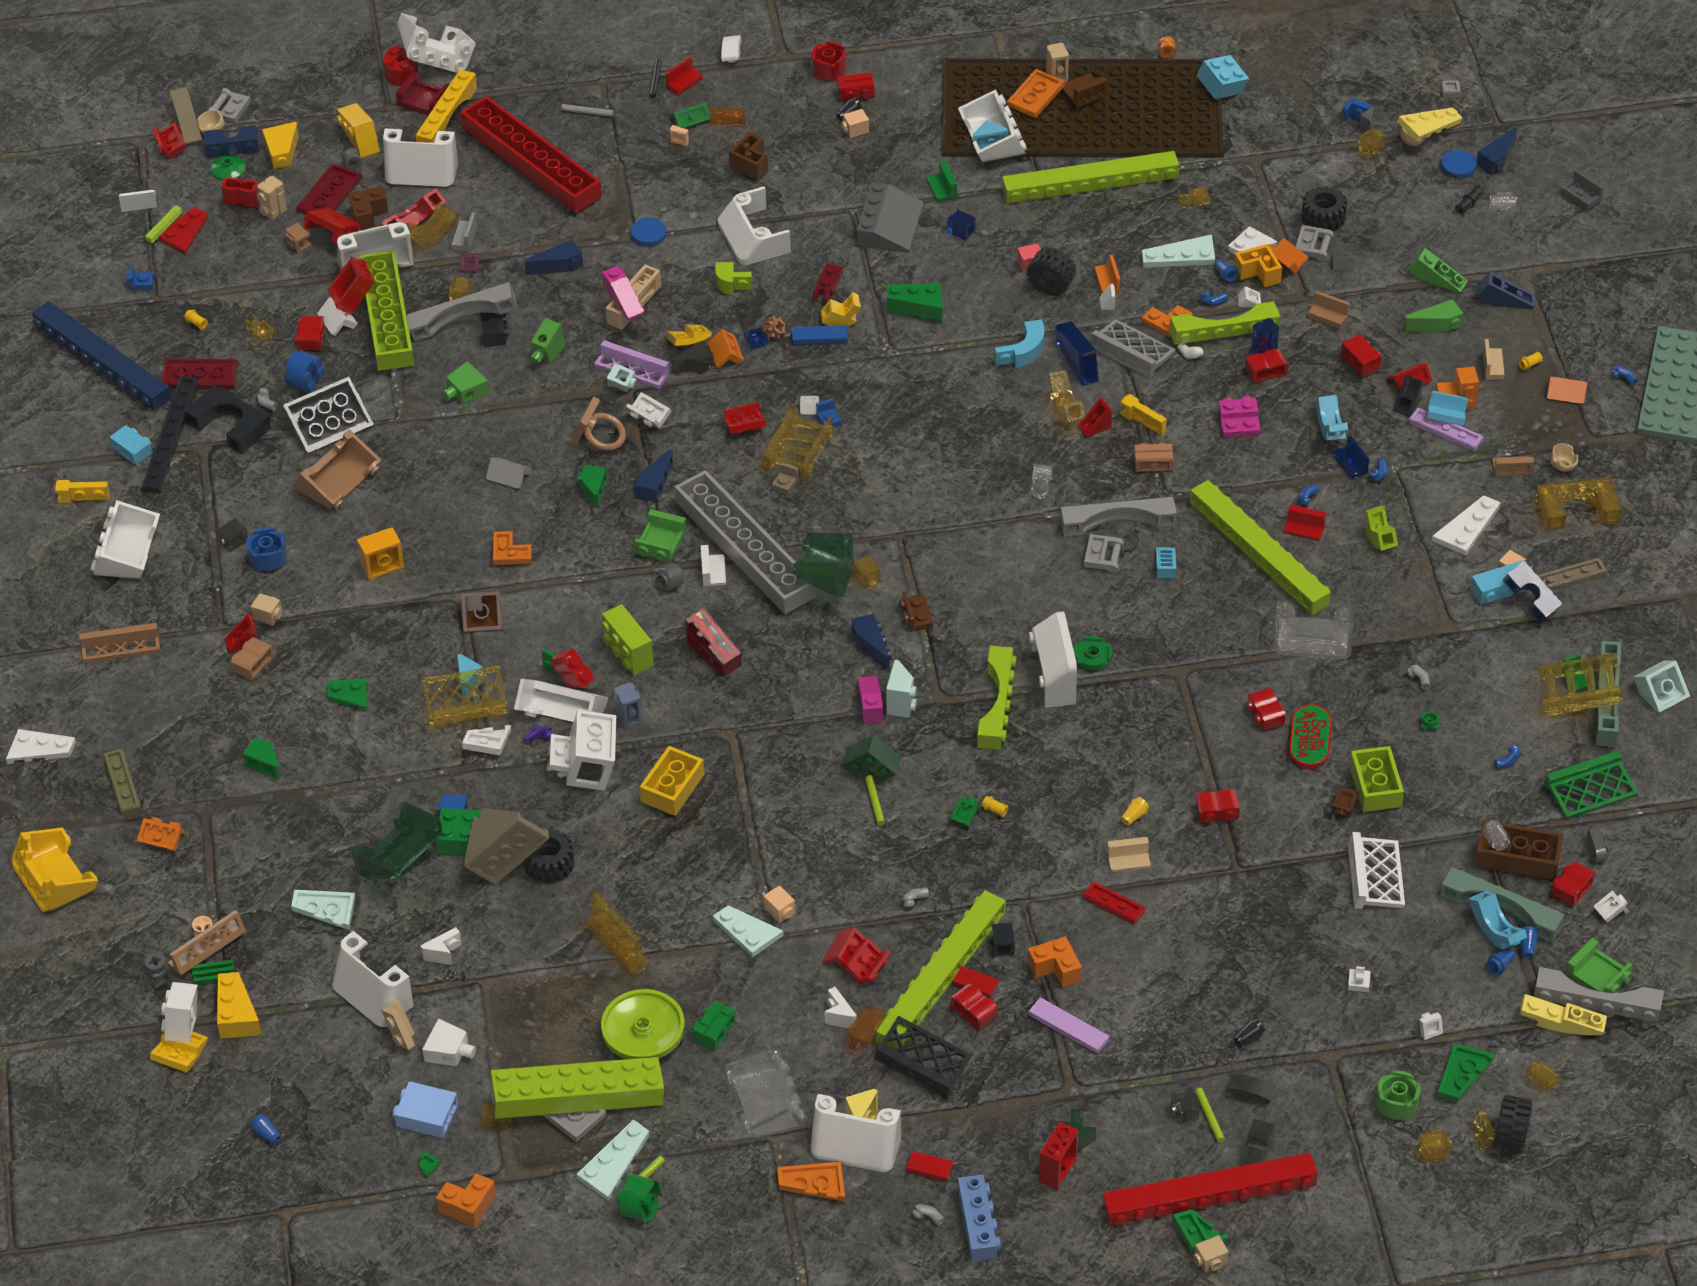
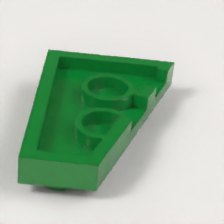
M1454 1043L1437 1097L1459 1102L1494 1061L1495 1054Z

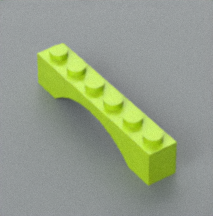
M1273 301L1256 304L1245 314L1229 319H1203L1189 314L1171 316L1168 330L1174 344L1177 345L1180 343L1185 344L1278 330L1281 316Z
M990 646L988 674L994 680L999 695L993 708L979 721L977 748L1001 750L1002 742H1006L1007 730H1004V727H1008L1009 715H1006V712H1010L1011 700H1008V697H1012L1013 685H1010V682H1014L1015 675L1012 667H1016L1017 656H1013L1012 647Z

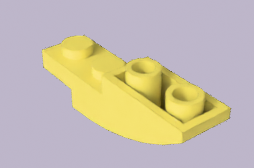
M1527 994L1522 998L1519 1013L1521 1016L1536 1020V1026L1577 1035H1603L1607 1018L1605 1015L1569 1003L1562 1007Z

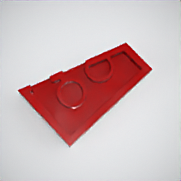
M194 206L161 233L159 241L186 255L190 244L192 245L195 241V236L207 222L208 213Z

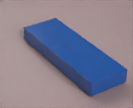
M847 325L792 327L793 345L847 343Z

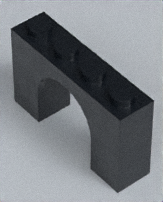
M215 385L184 411L186 423L199 431H202L217 417L223 415L239 417L241 421L226 434L228 447L240 454H244L271 429L270 417L266 412L256 409L253 405L247 404L237 396H233Z

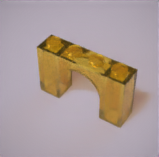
M1611 477L1537 485L1535 499L1546 531L1565 528L1566 513L1563 503L1571 499H1582L1593 504L1598 512L1601 524L1619 523L1621 520L1622 507Z

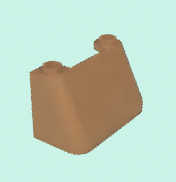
M350 429L343 434V439L335 443L333 448L316 464L301 472L293 485L298 492L330 510L339 508L344 502L342 499L370 474L373 476L380 469L378 465L381 459Z

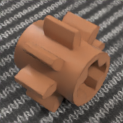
M768 317L769 321L764 322L763 331L768 335V338L773 337L777 339L780 338V334H785L786 324L781 320V317Z

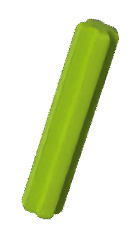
M177 205L173 206L145 235V240L153 243L180 216L182 208Z

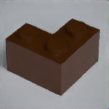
M749 132L729 151V167L758 181L768 171V155L764 154V139Z
M383 186L348 193L353 219L361 223L360 231L375 228L374 216L388 213L387 198Z

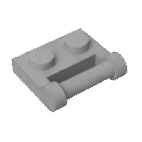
M223 88L220 92V97L208 110L218 111L227 99L229 100L220 112L224 121L236 124L250 104V97L233 93L229 89Z
M1302 225L1296 248L1308 257H1313L1323 262L1327 258V249L1329 242L1333 238V232L1328 229ZM1318 237L1323 238L1320 250L1315 249Z
M1090 534L1084 567L1103 569L1110 573H1116L1119 567L1120 549L1123 548L1124 541L1117 537ZM1108 546L1113 547L1110 561L1105 560Z

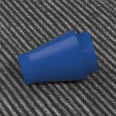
M1218 259L1214 263V267L1224 281L1232 282L1237 278L1238 271L1235 266L1222 259Z
M1522 927L1521 929H1524L1527 938L1520 940L1522 957L1530 959L1534 957L1539 934L1534 927Z
M1507 948L1490 956L1486 962L1487 969L1492 974H1502L1515 958L1514 951Z
M260 1114L251 1123L253 1132L269 1141L272 1145L276 1144L282 1137L268 1116Z

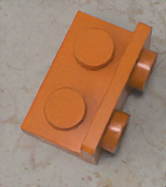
M151 817L150 820L143 818L137 842L176 852L181 834L185 835L186 832L181 828V824L172 821L169 824L162 823L163 820Z

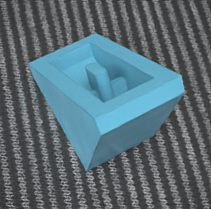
M986 120L973 134V142L976 141L980 149L985 148L1007 137L1008 129Z
M458 654L462 696H467L484 679L483 667L464 655Z

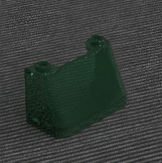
M807 533L806 539L802 540V550L805 551V557L803 562L802 559H798L796 563H793V575H796L797 579L835 597H844L854 571L853 533Z
M405 801L398 806V810L401 811L400 817L393 820L395 828L373 849L368 846L362 848L357 845L351 851L358 874L367 879H395L400 876L419 855L441 836L442 824L440 818Z

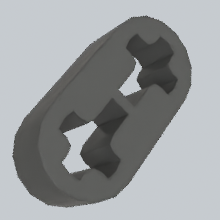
M1588 829L1587 840L1594 862H1605L1607 853L1600 829Z

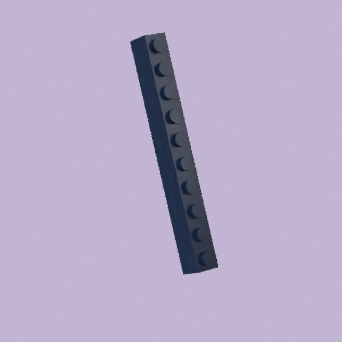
M50 301L45 302L32 311L33 324L37 329L44 331L48 337L55 339L61 346L69 349L72 354L79 356L85 363L93 366L97 372L104 374L108 380L114 381L121 389L128 391L133 398L139 399L146 407L156 411L171 400L168 385Z

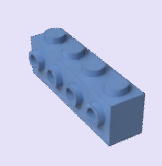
M984 1175L958 1178V1193L971 1262L997 1258V1250L1001 1249L999 1236L995 1237L994 1232L997 1231L996 1218L991 1217V1213H994L992 1200L988 1201V1196L990 1195L989 1183H985Z

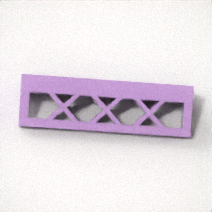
M605 340L601 343V355L594 363L596 368L607 372L611 371L615 363L627 366L628 369L635 372L642 371L645 374H635L637 382L657 389L661 388L670 375L669 362ZM604 359L612 361L610 364H603L602 362ZM655 376L660 377L658 382L653 381L650 378Z

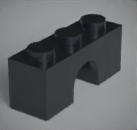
M480 312L484 347L506 345L505 337H509L508 327H504L507 324L506 314Z

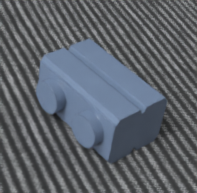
M629 682L614 689L616 714L619 720H621L624 729L641 724V698L634 684Z

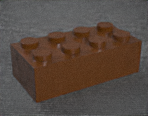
M1483 820L1475 866L1554 880L1557 877L1563 833Z

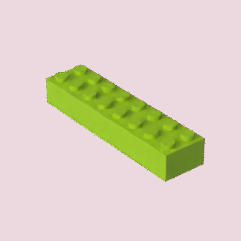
M395 250L359 255V258L366 261L367 267L372 272L371 275L375 281L365 297L378 371L414 366Z
M658 1057L491 1070L490 1090L495 1119L598 1111L602 1109L663 1105L664 1084Z

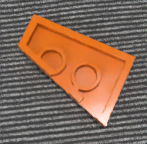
M841 1162L777 1167L779 1190L845 1202Z

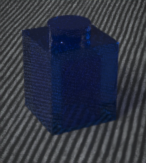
M957 210L947 220L948 233L966 241L976 231V218Z

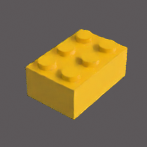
M668 746L639 787L641 802L676 816L705 775L704 760Z

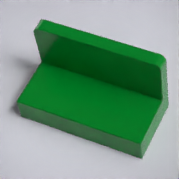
M706 102L669 114L670 118L674 117L676 126L681 128L711 119Z
M946 161L940 162L939 173L926 176L936 201L957 197V183Z

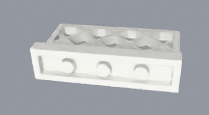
M1352 832L1348 842L1354 908L1362 909L1364 905L1404 908L1405 899L1398 841L1361 837V833ZM1364 845H1370L1374 850L1369 852L1364 848ZM1383 847H1393V852L1389 854ZM1379 852L1385 859L1380 861L1374 854ZM1370 859L1376 866L1371 868L1365 861ZM1387 861H1390L1393 865H1395V868L1393 870H1390L1384 864ZM1381 868L1387 874L1381 877L1375 871ZM1372 875L1378 881L1373 885L1367 880L1368 876ZM1391 877L1397 884L1392 886L1386 880ZM1382 884L1388 891L1383 893L1377 887ZM1373 891L1379 898H1369V893ZM1393 893L1399 898V901L1391 900L1388 895Z

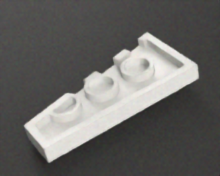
M1482 496L1432 536V541L1466 556L1499 510L1501 502Z

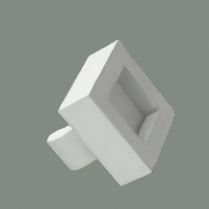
M1356 966V969H1350L1348 990L1369 992L1370 971H1366L1365 967Z
M1429 1012L1420 1015V1032L1424 1040L1443 1034L1442 1016L1438 1012L1432 1015Z

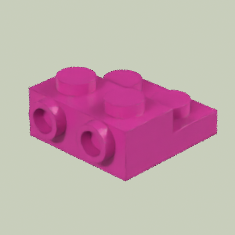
M1244 396L1241 399L1233 400L1227 397L1219 401L1218 412L1223 438L1260 435L1261 429L1256 398Z

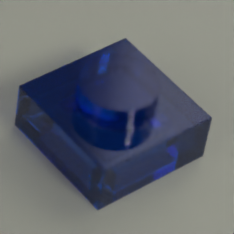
M761 327L744 333V339L751 349L768 344V337Z

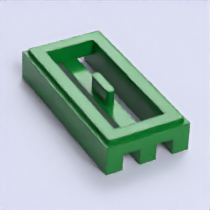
M233 960L197 964L192 968L193 983L196 985L218 983V974L234 973Z

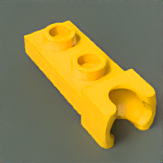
M1131 394L1121 400L1120 405L1124 409L1119 412L1120 415L1128 420H1136L1161 436L1166 432L1167 419L1164 416L1139 403V399Z
M56 481L55 493L58 494L57 502L60 504L71 503V500L110 499L108 482Z

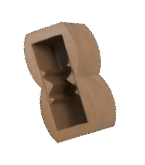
M254 637L246 641L242 650L231 658L232 671L250 680L254 679L273 658V646Z

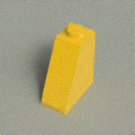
M292 122L262 129L264 143L273 168L290 166L299 138L297 123Z

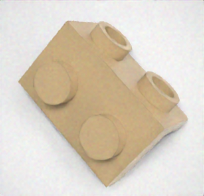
M395 1000L381 1009L395 1044L408 1050L415 1046L412 1039L414 1031L401 1002Z

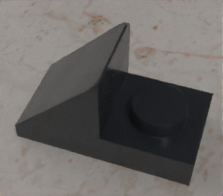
M1406 375L1393 410L1411 416L1421 402L1419 395L1425 381Z

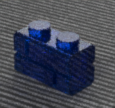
M1267 318L1262 322L1253 324V330L1250 334L1252 344L1249 347L1251 355L1263 354L1268 350L1278 349L1279 326L1272 318Z

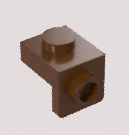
M1339 786L1336 798L1331 804L1332 810L1335 811L1334 813L1346 817V814L1352 816L1359 792Z

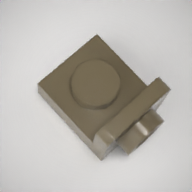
M782 462L780 464V473L772 483V490L789 495L799 481L798 468Z

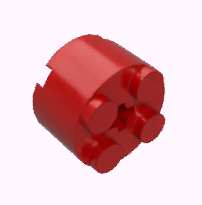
M828 41L824 45H821V43L817 44L812 49L813 75L830 82L837 81V77L842 76L846 72V51L844 47L833 41Z
M392 46L383 56L384 75L392 85L401 86L412 72L419 73L418 62L412 61L407 57L404 47Z

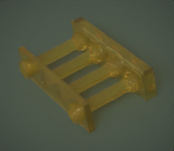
M791 406L763 455V470L770 471L773 465L783 462L801 470V480L805 481L808 474L811 475L813 465L829 436L832 437L834 433L832 418L828 417L825 425L800 419L798 408ZM801 426L819 431L820 434L816 438L793 430L795 427ZM792 438L813 444L811 450L786 444V442ZM786 451L804 456L806 459L801 463L779 457V454Z
M1606 653L1596 657L1539 666L1538 671L1541 680H1547L1549 698L1542 699L1545 715L1550 716L1624 703L1621 686H1615L1613 668L1620 667L1617 654ZM1605 669L1607 688L1596 690L1593 671ZM1586 673L1588 691L1576 693L1574 675ZM1566 676L1568 695L1556 696L1554 678Z

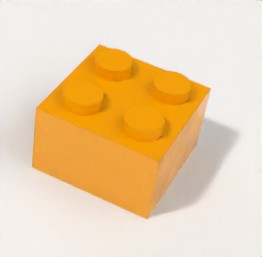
M393 527L357 539L360 564L368 580L404 568L401 542Z

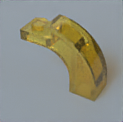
M437 204L432 216L423 225L416 226L406 223L410 232V238L422 246L435 245L451 231L460 214L446 206Z
M1067 370L1049 373L1047 376L1052 392L1051 398L1059 419L1064 424L1084 420L1086 417L1082 401H1076L1073 396Z

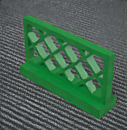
M1619 751L1547 774L1544 786L1547 791L1550 790L1566 820L1638 795V791L1620 761L1621 755ZM1618 768L1621 777L1617 778L1609 775V771ZM1598 775L1603 777V783L1600 784L1592 781V776ZM1606 779L1618 783L1616 789L1605 786ZM1581 781L1586 783L1585 790L1574 787V782ZM1589 785L1600 789L1598 796L1587 792ZM1619 785L1627 786L1630 792L1623 793L1618 791ZM1563 787L1568 789L1567 796L1559 794L1556 788ZM1604 790L1612 793L1613 797L1605 799L1600 797V794ZM1573 791L1581 794V800L1577 801L1569 798L1570 792ZM1584 796L1596 800L1593 805H1587L1582 803ZM1566 802L1578 806L1577 810L1568 812L1565 806Z

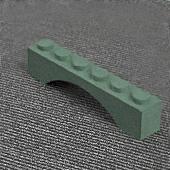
M1601 641L1596 745L1616 747L1619 728L1618 687L1621 642Z
M1451 868L1442 883L1440 897L1457 904L1470 903L1468 898L1484 891L1495 893L1500 908L1514 914L1526 926L1536 928L1539 934L1538 938L1553 944L1563 927L1565 914L1503 889L1500 886L1491 884L1481 878L1467 874L1462 870Z

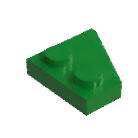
M366 678L327 681L328 701L341 703L347 707L354 705L361 707V711L367 712Z
M1194 1210L1173 1214L1172 1221L1190 1253L1195 1252L1196 1244L1218 1235L1224 1244L1228 1242L1229 1237L1227 1234L1221 1235L1213 1229L1214 1225L1201 1218Z

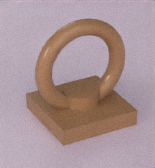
M593 397L570 443L577 446L584 432L586 439L594 447L604 451L616 450L625 442V427L613 415L607 413L593 414L600 401ZM605 420L612 423L619 433L617 441L613 443L598 441L591 433L596 421Z

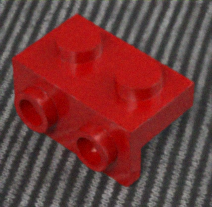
M176 122L162 131L156 126L153 127L155 133L153 137L159 144L157 148L162 155L165 154L171 159L187 148Z
M758 402L723 410L725 425L730 434H741L746 430L756 431L766 426V420L761 414Z
M867 937L862 940L843 968L859 985L866 982L870 983L877 977L879 968H882L887 963V957L891 952L888 949L881 951Z

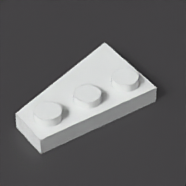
M18 729L6 758L7 764L14 763L15 760L30 762L34 758H45L46 760L68 758L71 756L75 746V737Z

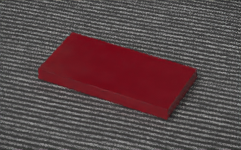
M331 164L296 206V211L305 215L308 211L324 208L336 211L348 197V193H351L363 179L362 173Z
M165 358L161 381L168 385L169 389H176L180 376L199 379L197 389H210L215 385L220 389L235 390L239 362L238 359Z

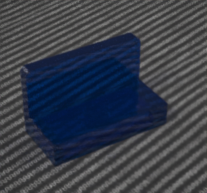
M1351 435L1347 436L1346 446L1334 450L1333 457L1349 478L1353 480L1368 474L1369 458Z

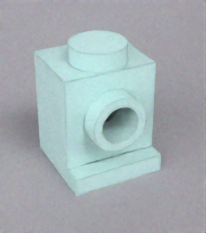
M616 363L607 377L608 386L616 387L625 392H628L630 388L633 389L637 382L635 371Z

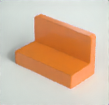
M1285 238L1275 248L1268 244L1277 260L1295 275L1309 259L1307 255Z
M1112 254L1109 255L1108 265L1094 267V273L1101 294L1110 284L1114 285L1115 295L1120 294V276Z
M721 329L708 342L716 367L721 368L728 360L739 365L744 361L735 335Z
M1550 376L1547 398L1583 404L1588 382Z

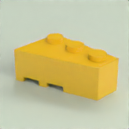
M239 972L218 974L217 1025L220 1039L262 1035L258 1017Z

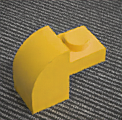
M852 292L843 304L830 299L821 310L822 323L828 326L847 325L849 327L856 322L855 313L860 309L859 295Z

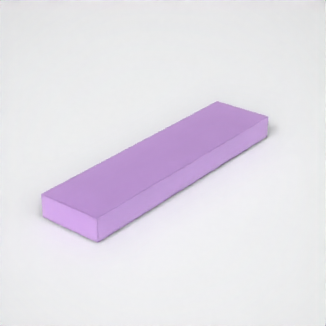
M1417 408L1409 418V424L1473 452L1476 451L1484 439V436L1457 424L1427 418V411Z
M1041 997L1029 1010V1016L1096 1054L1109 1041V1035Z

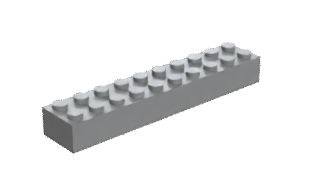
M706 470L674 486L675 502L784 614L816 598V582Z

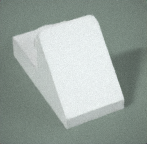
M455 927L421 945L423 960L451 965L450 951L462 945L459 930Z
M836 987L829 989L827 1004L830 1009L824 1012L825 1023L850 1029L857 1028V1015Z

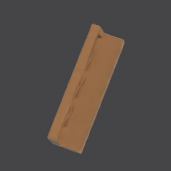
M157 623L79 634L83 664L161 652ZM149 642L156 643L155 647H146L145 645ZM129 645L136 646L133 650L125 649ZM109 648L117 649L114 653L106 652ZM94 650L97 652L93 656H87L86 653L87 651Z
M234 910L170 953L169 955L172 960L168 962L169 968L182 975L245 933L246 930L239 913Z

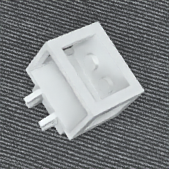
M577 710L569 737L554 734L550 736L547 753L550 758L547 764V771H560L557 776L560 778L566 776V785L605 791L615 763L616 715ZM582 762L602 765V774L599 782L577 779Z

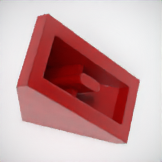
M1100 397L1079 422L1078 427L1087 437L1111 429L1112 409Z
M247 614L225 637L229 652H238L242 650L246 641L253 637L257 639L256 628L251 614Z

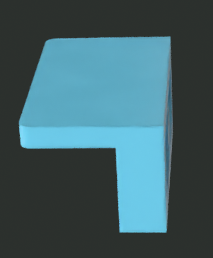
M1432 391L1427 407V418L1464 426L1468 398Z

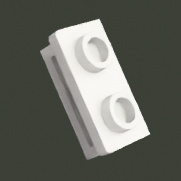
M642 392L633 405H626V408L630 411V416L637 420L639 418L643 419V423L651 428L655 426L660 429L672 412L670 408Z

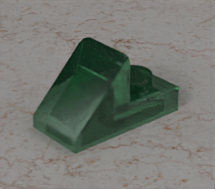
M1071 1109V1127L1079 1130V1153L1096 1139V1127H1084V1117H1080V1109Z

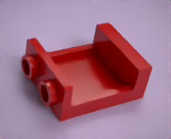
M324 208L308 211L304 217L303 228L311 229L323 226L333 231L331 242L337 244L340 236L360 231L361 223L334 210Z

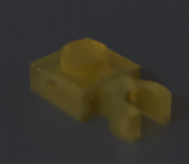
M1205 187L1188 190V194L1177 195V201H1181V208H1186L1190 204L1197 207L1211 203V197Z
M252 315L253 322L245 319V326L250 329V334L261 343L276 334L275 329L265 320L259 322L256 315Z
M1478 1110V1116L1473 1117V1122L1477 1126L1475 1134L1479 1149L1487 1150L1495 1140L1496 1134L1492 1128L1491 1120H1488L1487 1111Z

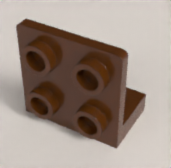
M1086 74L1065 82V86L1061 90L1076 107H1080L1106 97L1108 80L1104 76L1094 79L1091 74Z

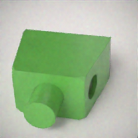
M547 318L544 319L531 341L534 353L531 355L530 360L533 363L539 364L541 360L548 363L552 362L566 346L561 324Z
M467 361L447 376L448 388L442 391L447 401L456 397L461 403L465 404L489 394L488 380Z

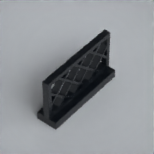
M898 1016L882 1043L878 1045L874 1060L947 1099L972 1055ZM901 1024L906 1027L909 1033L898 1034V1025ZM921 1035L925 1037L927 1043L917 1044L915 1036ZM911 1038L913 1045L903 1047L900 1039ZM897 1040L899 1048L891 1049L886 1044L889 1041ZM940 1045L944 1047L945 1053L935 1054L933 1046ZM929 1047L931 1055L921 1057L919 1049ZM915 1050L917 1058L910 1059L906 1057L905 1052ZM958 1055L964 1058V1061L954 1064L951 1056ZM947 1057L950 1065L940 1067L937 1059ZM933 1060L936 1068L928 1069L924 1066L923 1062ZM952 1070L953 1079L949 1080L943 1077L942 1072Z

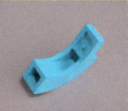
M1042 319L1024 322L1025 339L1022 342L995 348L996 366L1014 363L1015 368L1030 364L1039 357L1044 348V324Z
M1337 395L1315 398L1318 421L1324 439H1345V431L1348 430V424L1341 421Z
M1484 891L1468 898L1476 921L1486 937L1496 947L1503 950L1509 946L1518 945L1521 943L1520 940L1527 938L1524 929L1514 927L1506 920L1495 893Z

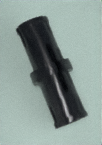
M1475 186L1468 194L1466 193L1462 201L1455 206V209H1458L1456 212L1462 215L1469 207H1473L1477 199L1484 194V191H1481L1483 188Z

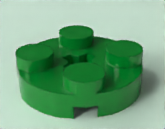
M1087 636L1074 646L1073 651L1079 669L1105 670L1112 660V647L1104 642V639L1101 637ZM1091 651H1094L1096 655H1090Z

